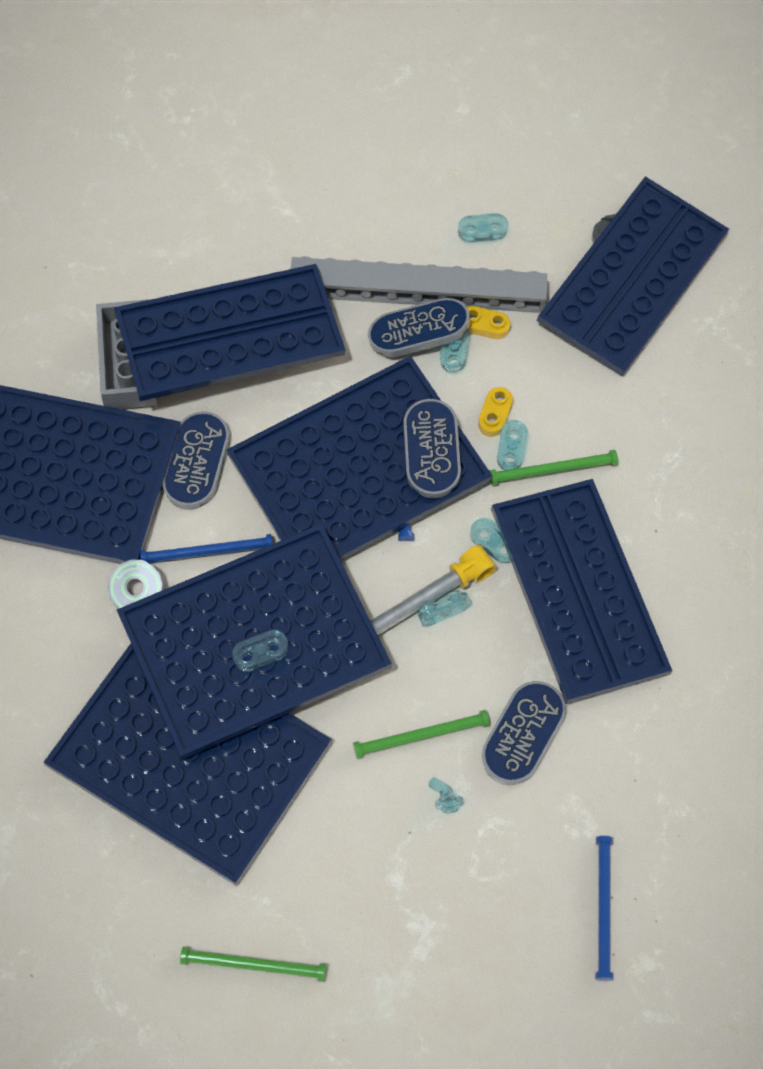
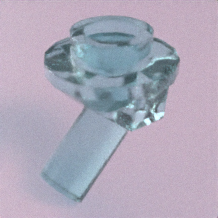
M436 777L429 781L428 786L440 793V797L435 802V807L442 810L443 813H454L464 804L463 798L455 794L449 785Z

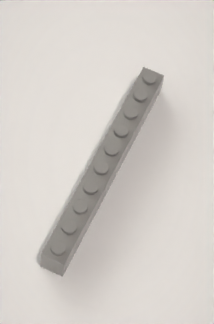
M307 256L292 257L291 269L317 264L327 297L332 300L418 305L437 299L452 298L461 301L466 307L476 306L489 310L541 313L546 305L547 273H539L537 271L519 272L510 269H472L460 266L441 267L433 264L427 266L412 265L410 263L394 264L383 261L363 262L360 260H336L334 258L317 259Z

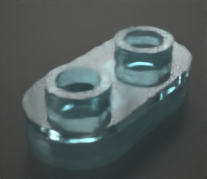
M498 213L466 216L458 224V235L466 242L499 240L505 237L508 231L506 217Z
M467 329L463 332L464 335L459 341L441 345L440 363L447 372H458L466 365L470 342L469 330Z
M510 420L502 426L497 452V464L503 470L520 468L523 464L528 429L521 421ZM510 435H517L518 438L513 439ZM506 458H513L514 461L508 462Z
M487 518L476 520L472 524L470 531L472 542L475 545L481 544L488 555L496 561L510 563V555L500 551V549L505 548L499 526ZM485 532L488 534V537L483 538L479 533Z
M455 590L447 594L440 601H429L423 604L417 616L423 627L432 626L464 612L472 605V601L467 592Z
M271 630L241 641L234 647L232 652L234 664L242 671H252L285 657L288 652V640L282 632ZM274 644L279 646L276 651L270 650L269 647ZM245 655L252 656L250 661H244L242 658Z

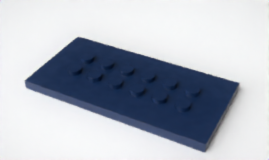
M645 176L544 307L536 321L623 377L727 235L729 228Z
M317 264L114 307V313L140 402L345 355V347Z
M593 479L492 504L491 511L566 704L671 674V665Z

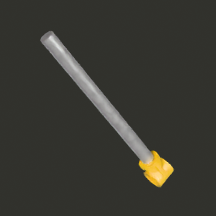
M481 544L471 547L462 554L459 563L454 562L449 565L450 572L372 619L371 623L377 635H380L458 585L463 589L469 586L468 582L472 580L475 583L485 580L497 569L496 564Z

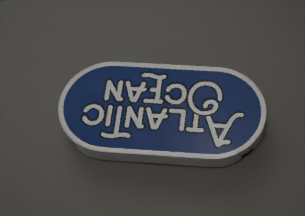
M442 298L388 312L372 322L368 330V339L372 349L375 352L383 353V356L399 357L457 341L464 335L463 332L466 329L468 330L471 323L469 311L465 304L459 300Z
M424 399L413 404L407 410L404 417L406 475L409 485L412 489L414 488L418 491L420 495L427 498H440L449 494L460 481L461 466L457 417L454 410L445 402L437 399Z
M196 412L188 415L181 421L162 483L166 497L178 508L196 509L205 502H209L216 492L230 438L227 424L214 413Z
M532 681L521 685L512 694L482 750L483 765L489 777L494 781L507 786L515 785L529 780L536 772L560 729L566 713L564 698L554 686L541 681Z

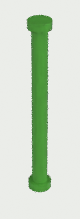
M609 450L607 454L498 472L493 469L489 470L493 475L490 482L492 486L498 485V482L606 464L616 466L618 465V456L616 450Z
M481 710L477 715L360 744L359 741L353 742L356 759L363 758L362 755L480 725L488 727L489 718L486 710Z
M185 946L182 947L180 955V965H187V962L312 977L318 978L319 982H324L326 972L325 963H320L319 966L192 951L189 950V947Z

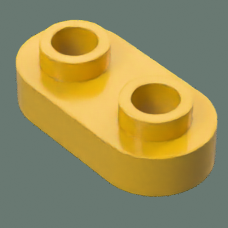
M476 306L467 307L469 315L476 316V318H470V326L465 332L493 339H502L508 335L510 319L506 314Z
M495 387L486 396L478 420V428L485 436H498L505 427L513 402V396L508 389ZM496 397H503L504 399L497 400ZM489 418H493V419H495L496 421H495V422H489L488 419H489Z

